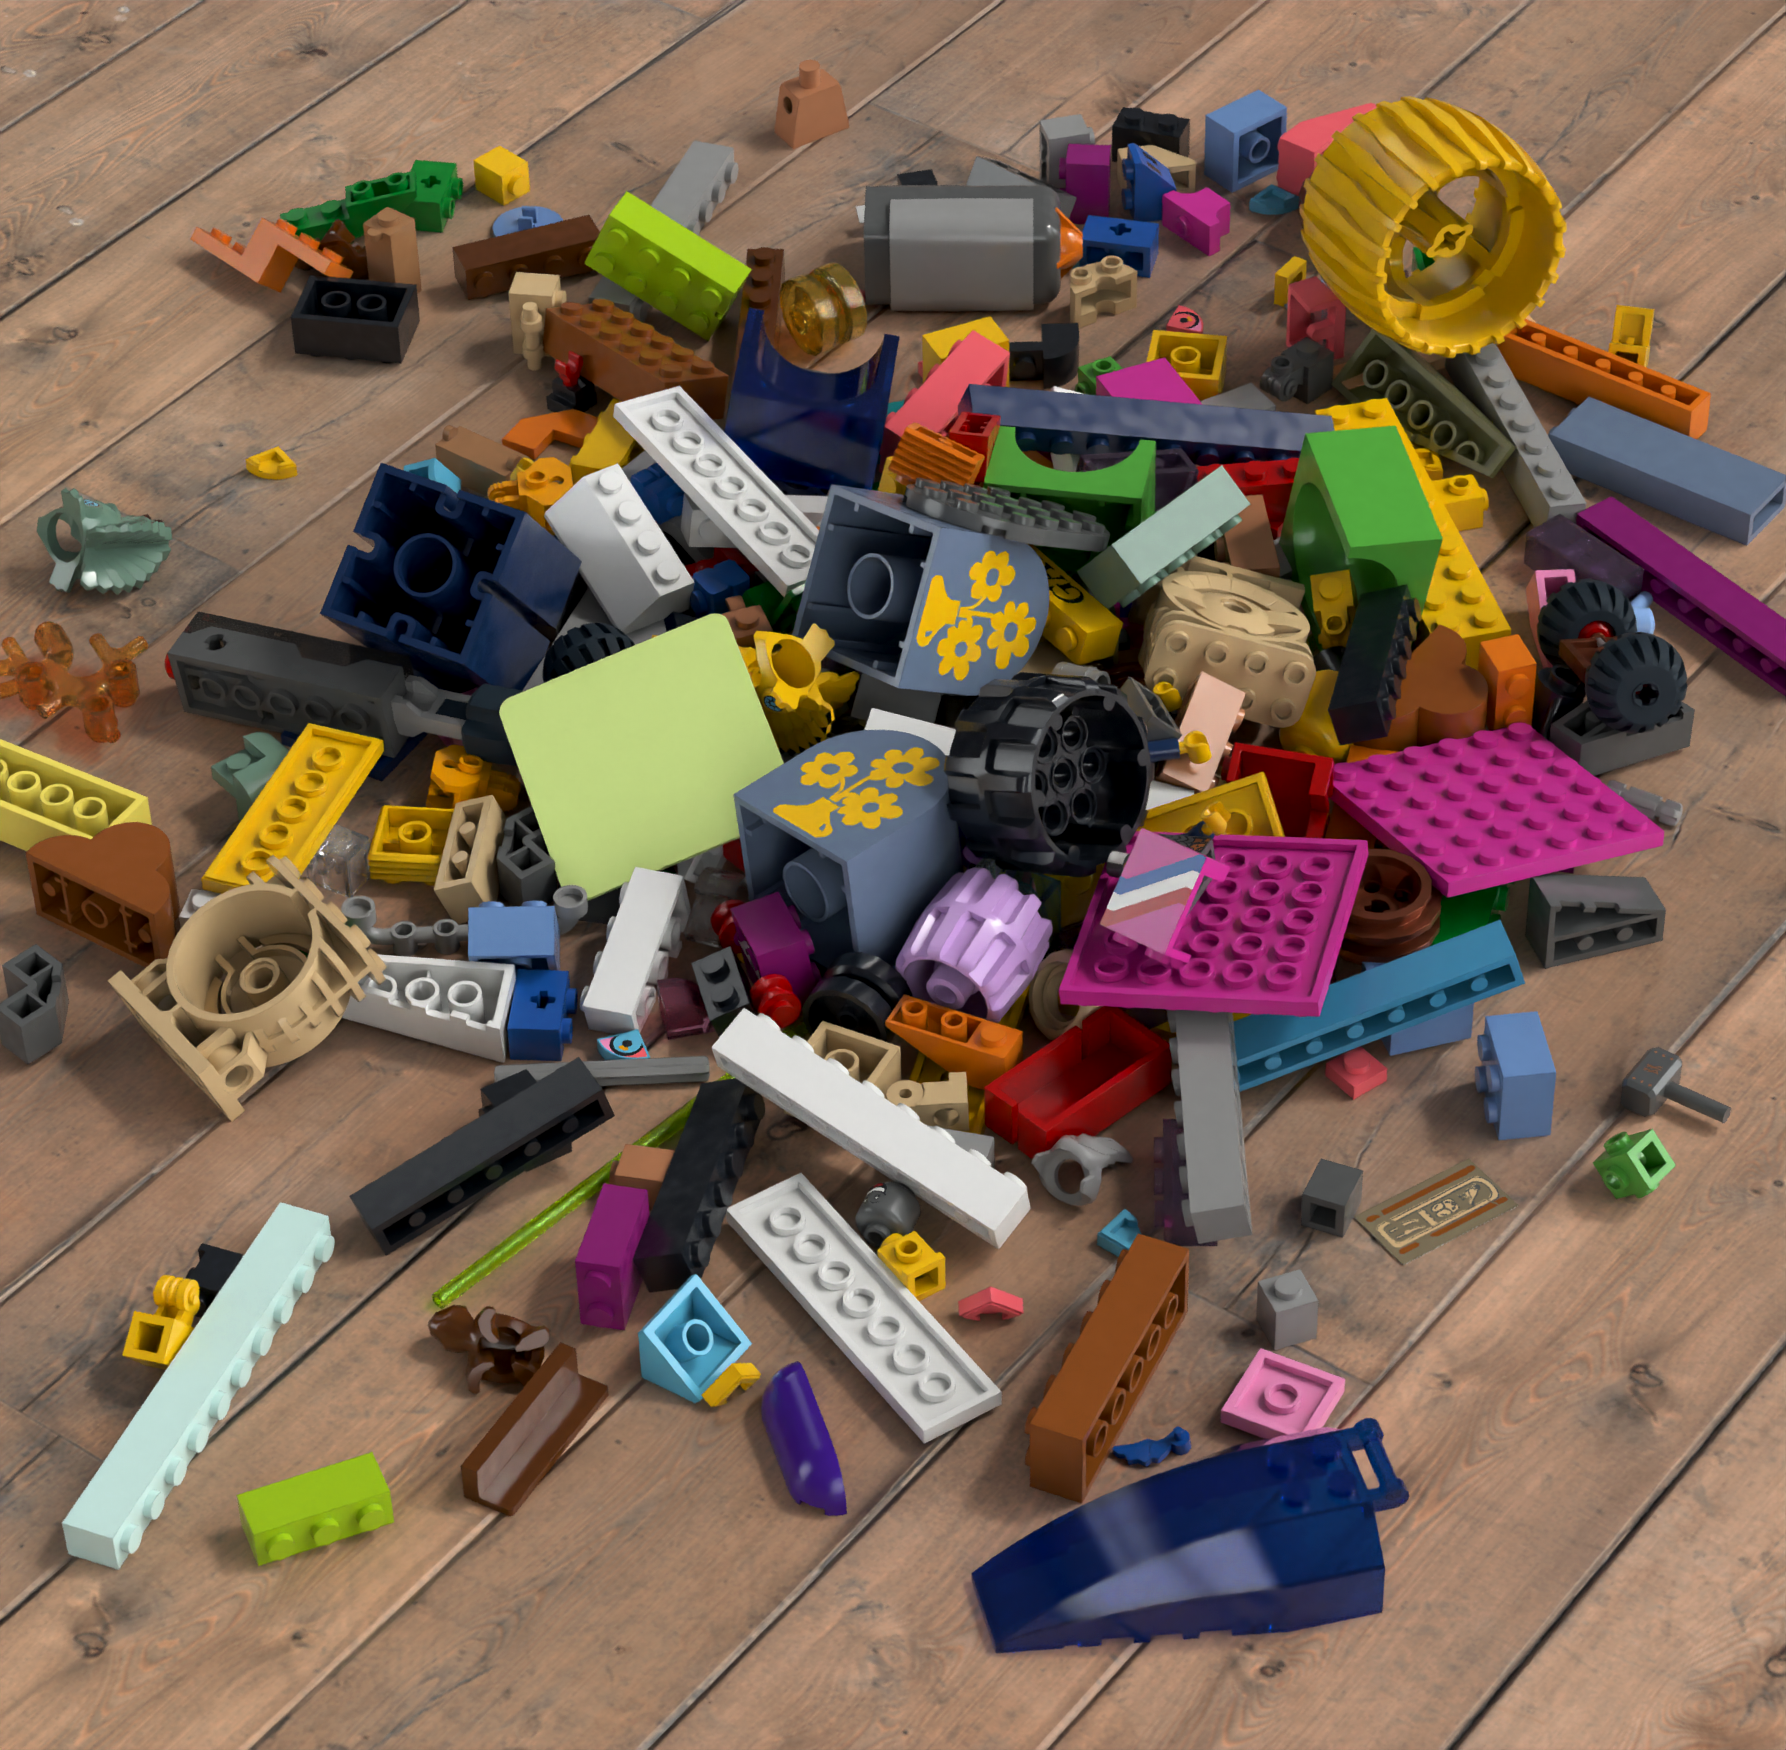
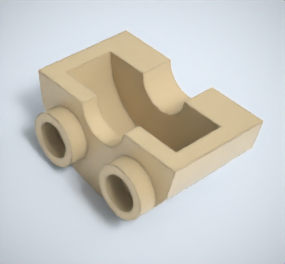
M1106 256L1101 262L1076 267L1070 272V323H1078L1079 328L1097 322V315L1099 313L1109 312L1117 315L1137 307V271L1123 264V260L1120 257Z

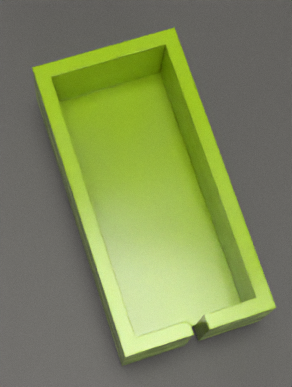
M626 191L609 214L584 262L585 265L707 341L711 339L727 316L752 270L628 191Z

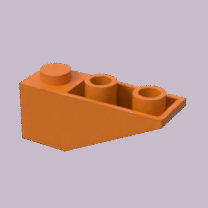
M906 994L902 996L885 1021L887 1028L946 1071L966 1072L967 1085L984 1090L986 1085L1023 1061V1031Z

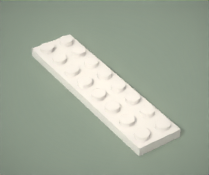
M680 386L615 404L613 417L783 597L791 589L806 583L819 530Z
M802 1173L728 1207L726 1212L727 1223L924 1444L1002 1404L1001 1390Z

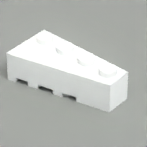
M635 867L630 881L624 882L619 896V911L617 916H612L608 922L605 948L603 951L597 952L593 964L594 977L591 985L584 987L580 998V1010L585 1013L589 1029L611 1034H620L636 1029L641 1032L656 1000L654 986L664 985L668 977L669 957L677 958L682 948V941H679L681 932L689 933L694 924L684 877L681 875Z
M377 954L387 966L382 972L386 980L381 985H377L368 975L363 977L358 984L366 997L361 1002H358L350 995L349 1003L342 1016L344 1019L504 1063L509 1044L507 1027L516 982L515 965Z

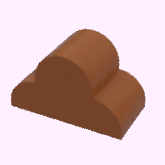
M1439 624L1412 652L1411 660H1407L1406 679L1402 680L1401 699L1397 700L1395 706L1396 718L1391 721L1388 736L1356 742L1354 745L1400 752L1404 751L1407 747L1439 743L1440 740L1446 738H1468L1474 736V733L1477 731L1486 730L1488 683L1480 672L1466 665L1467 648L1464 640L1458 633Z
M141 822L121 823L102 830L92 839L77 835H60L45 839L25 852L37 915L145 968L156 959L168 958L171 945L177 935L175 922L180 913V903L170 841L161 829Z

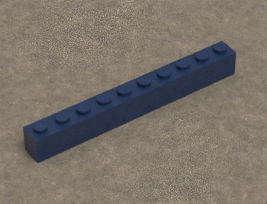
M976 384L968 385L957 406L959 416L961 412L1001 416L1000 426L1015 427V440L1022 452L1041 451L1052 452L1057 455L1077 454L1088 455L1093 458L1112 457L1126 459L1137 448L1140 440L1156 441V461L1165 464L1183 463L1209 466L1211 464L1224 465L1248 463L1250 461L1262 462L1299 458L1305 433L1334 431L1332 416Z

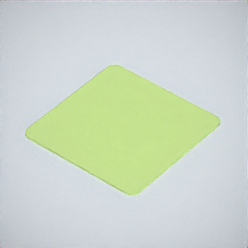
M718 613L701 617L511 696L501 704L499 710L502 724L549 855L555 861L554 869L561 887L566 885L582 887L587 893L588 901L622 887L624 882H629L635 867L661 871L740 838L733 794L784 764L727 618Z

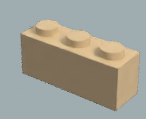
M493 795L458 802L455 804L434 892L451 919L456 921L457 924L468 922V907H479V904L482 902L497 901L499 879L496 857L499 846L502 847L507 817Z

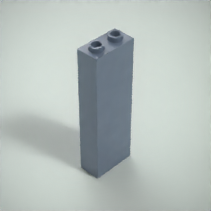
M1588 397L1577 408H1573L1567 418L1557 427H1553L1548 433L1551 442L1570 474L1746 546L1786 505L1785 474L1591 397Z

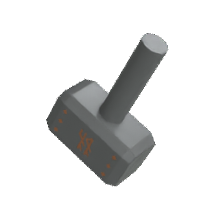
M1659 1047L1649 1049L1622 1081L1621 1105L1625 1109L1643 1117L1654 1115L1667 1099L1722 1123L1728 1120L1731 1113V1107L1679 1085L1682 1070L1681 1058Z

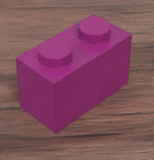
M1068 144L1066 158H1060L1059 179L1066 180L1065 188L1060 189L1077 197L1069 220L1073 224H1085L1088 215L1109 217L1111 145Z

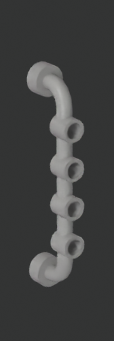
M566 885L554 893V907L556 915L559 917L557 920L560 935L572 930L578 920L585 916L588 911L587 893L580 886ZM353 896L345 900L341 906V911L348 920L345 925L349 927L354 924L357 925L370 940L371 944L393 945V951L398 956L407 957L415 954L419 943H435L437 952L446 955L453 954L459 950L460 941H468V924L458 925L456 921L451 919L439 920L434 926L416 927L412 922L400 921L394 924L392 928L373 927L377 920L376 908L371 898Z

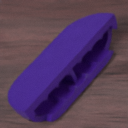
M799 1361L790 1363L778 1370L765 1387L761 1404L763 1424L788 1491L796 1503L800 1505L803 1501L811 1506L824 1509L825 1515L828 1516L847 1514L846 1495L835 1448L801 1363Z

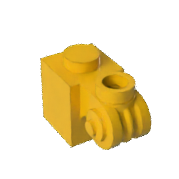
M1348 569L1310 575L1313 609L1321 630V634H1318L1319 644H1322L1323 649L1335 646L1346 647L1358 606L1357 591L1351 572Z
M163 1275L156 1283L153 1297L154 1303L158 1308L154 1315L134 1311L122 1355L145 1366L164 1370L168 1368L194 1330V1327H192L193 1318L200 1308L198 1282L193 1279L176 1278L172 1275Z

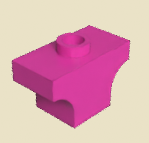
M1207 187L1189 194L1172 190L1163 195L1162 225L1207 256H1211L1220 251V237L1230 233L1231 203Z

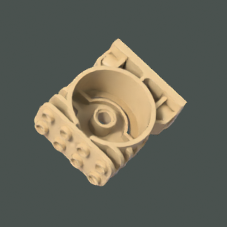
M1194 556L1132 602L1128 614L1129 622L1144 626L1143 642L1138 654V660L1143 668L1146 687L1153 692L1156 684L1163 681L1168 682L1179 691L1183 701L1187 688L1203 671L1246 693L1240 707L1245 710L1243 719L1279 728L1294 725L1303 714L1316 675L1312 652L1306 644L1310 624L1299 610L1305 593L1304 584Z
M272 855L266 860L274 873V876L266 883L252 871L246 876L250 885L226 891L200 907L179 930L171 945L168 958L154 960L132 980L121 970L108 980L111 987L140 1026L231 1122L245 1111L237 1099L264 1077L266 1067L284 1064L312 1050L332 1032L341 1020L349 1003L350 995L358 1002H361L366 997L358 984L363 977L368 975L377 985H381L386 980L382 972L387 966L371 948L366 949L371 945L367 936L357 925L354 924L351 927L345 925L348 921L347 918L332 901L328 904L322 903L321 901L324 899V896L308 878L304 882L299 880L300 872L286 856L279 860ZM299 950L307 952L309 954L308 957L306 958V956ZM225 973L227 976L224 982H222L220 979ZM221 1002L226 1014H221Z

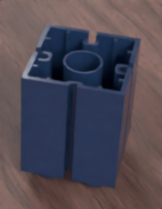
M380 463L353 530L355 534L374 547V549L367 553L358 550L354 546L347 545L320 614L382 659L447 681L449 678L457 685L469 690L479 688L483 684L523 691L544 658L550 643L546 637L533 627L535 624L540 623L556 628L582 561L524 511L460 489L457 494L445 484Z

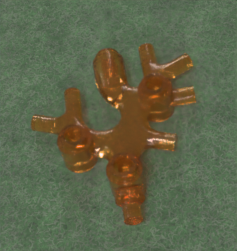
M51 621L43 622L35 630L34 642L45 658L41 662H30L14 637H7L2 641L1 647L8 658L0 660V676H13L15 678L0 683V700L18 694L20 702L27 709L37 710L43 719H47L63 707H76L82 711L85 733L91 740L97 743H114L119 740L121 733L117 728L118 719L115 716L114 704L122 708L130 707L136 703L140 695L137 669L132 660L148 649V643L145 638L138 636L123 647L113 648L110 647L102 634L96 633L92 635L89 639V644L102 662V667L97 672L83 677L74 676L68 672L73 663L74 649L68 635L58 623L55 624Z

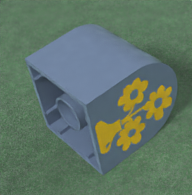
M831 484L792 635L803 639L811 625L816 623L820 629L827 630L829 637L835 641V646L825 657L901 689L977 696L979 695L980 688L994 679L1011 680L1014 675L1018 674L1028 662L1040 641L1049 608L1047 573L1040 557L1032 547L1026 543L959 527L917 512L907 507L906 502H902L904 498L902 494Z
M863 730L838 735L810 747L733 794L749 901L779 892L787 907L794 905L801 923L800 931L807 929L813 942L815 953L809 955L810 962L814 961L817 968L824 973L836 957L846 952H863L879 957L891 966H896V959L924 909L953 875L958 872L964 873L958 823L950 819L947 808L950 799L948 779L944 773L945 754L936 745L922 737L894 730Z

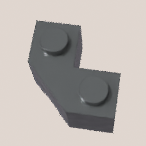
M530 806L506 819L502 847L499 846L496 857L500 895L512 906H522V903L526 901H543L549 904L554 901L553 896L557 890V878L554 869L555 861L549 855L533 807Z
M37 944L2 965L8 998L0 1003L1 1044L26 1064H30L62 1043L69 1005L63 964Z

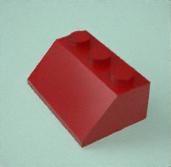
M1299 458L1194 467L1188 474V483L1191 488L1222 465L1244 496H1263L1269 522L1284 521Z

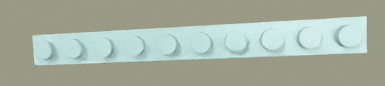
M279 1203L62 1522L69 1555L119 1570L129 1553L133 1554L138 1549L143 1532L152 1519L155 1520L159 1517L163 1510L165 1499L173 1487L180 1485L183 1481L190 1461L196 1452L200 1453L204 1449L210 1431L218 1420H222L226 1416L230 1407V1401L240 1387L243 1388L248 1383L252 1368L261 1355L267 1354L271 1347L273 1336L281 1324H286L289 1321L295 1303L302 1293L308 1292L313 1283L314 1275L321 1264L330 1259L334 1250L335 1240L331 1236L329 1216L285 1203Z

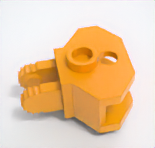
M555 457L538 458L528 469L523 472H517V480L502 481V483L497 482L490 485L487 491L488 498L497 503L526 512L552 536H555L544 515L554 503L573 487L571 467ZM553 481H562L563 483L559 484Z
M453 744L435 752L425 806L427 808L454 809L455 804L458 802L493 795L503 812H509L518 804L521 782H519V778H516V775L512 776L511 774L507 775L504 772L491 770L492 763L483 761L478 756L467 754L464 746ZM439 795H445L449 798L440 797Z

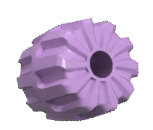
M971 868L965 873L958 872L953 875L924 909L896 959L895 969L907 981L913 997L998 1023L1032 981L1039 964L1049 948L1048 940L1053 931L1052 921L1041 918L1038 909L1042 902L1035 894L1023 895L1018 889L1016 879L1006 874L998 875L994 879L990 871L985 868Z

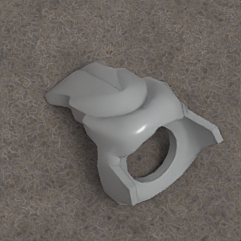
M1087 1134L1079 1136L1063 1135L1050 1150L1036 1154L1031 1164L1035 1166L1042 1185L1050 1194L1065 1203L1082 1206L1093 1203L1097 1198L1101 1184L1102 1168L1107 1167L1108 1164H1115L1116 1161L1132 1163L1133 1157L1127 1149L1109 1137H1097ZM1067 1159L1077 1161L1084 1170L1085 1178L1081 1180L1080 1190L1075 1194L1067 1193L1058 1182L1059 1167Z

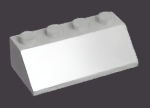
M618 463L583 476L545 512L544 517L560 543L582 561L579 573L614 627L628 634L665 619L673 611L680 613L689 609V600L695 582Z

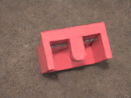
M1317 276L1288 284L1286 345L1288 348L1308 337L1333 351L1334 360L1343 358L1346 306Z

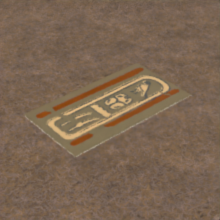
M1468 1158L1354 1216V1218L1402 1265H1405L1519 1205Z

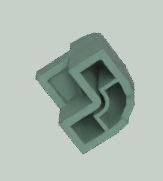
M254 732L243 736L245 749L211 766L212 778L236 799L239 823L289 752L288 748L269 733Z

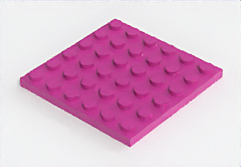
M1512 723L1508 728L1493 731H1477L1474 733V736L1468 738H1446L1440 740L1439 743L1422 747L1411 746L1405 748L1404 751L1387 755L1376 754L1365 760L1334 764L1333 795L1329 798L1390 850L1411 856L1423 865L1432 879V885L1447 898L1663 846V829L1527 723Z
M1136 831L1127 844L1126 853H1131L1140 831ZM1154 832V833H1156V834H1168V835L1184 834V833H1173V832ZM1215 835L1213 838L1215 860L1230 866L1224 883L1215 879L1211 880L1186 917L1173 947L1192 955L1189 963L1171 958L1169 965L1146 956L1144 953L1147 946L1141 943L1138 944L1137 949H1133L1113 940L1115 931L1100 925V921L1119 878L1108 876L1106 870L1107 863H1105L1059 988L1061 1004L1152 1008L1170 1011L1193 1010L1212 1013L1233 1012L1251 1013L1254 1015L1273 1014L1320 1017L1369 855L1367 840Z

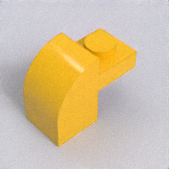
M1616 305L1612 342L1609 343L1608 352L1647 367L1655 309Z

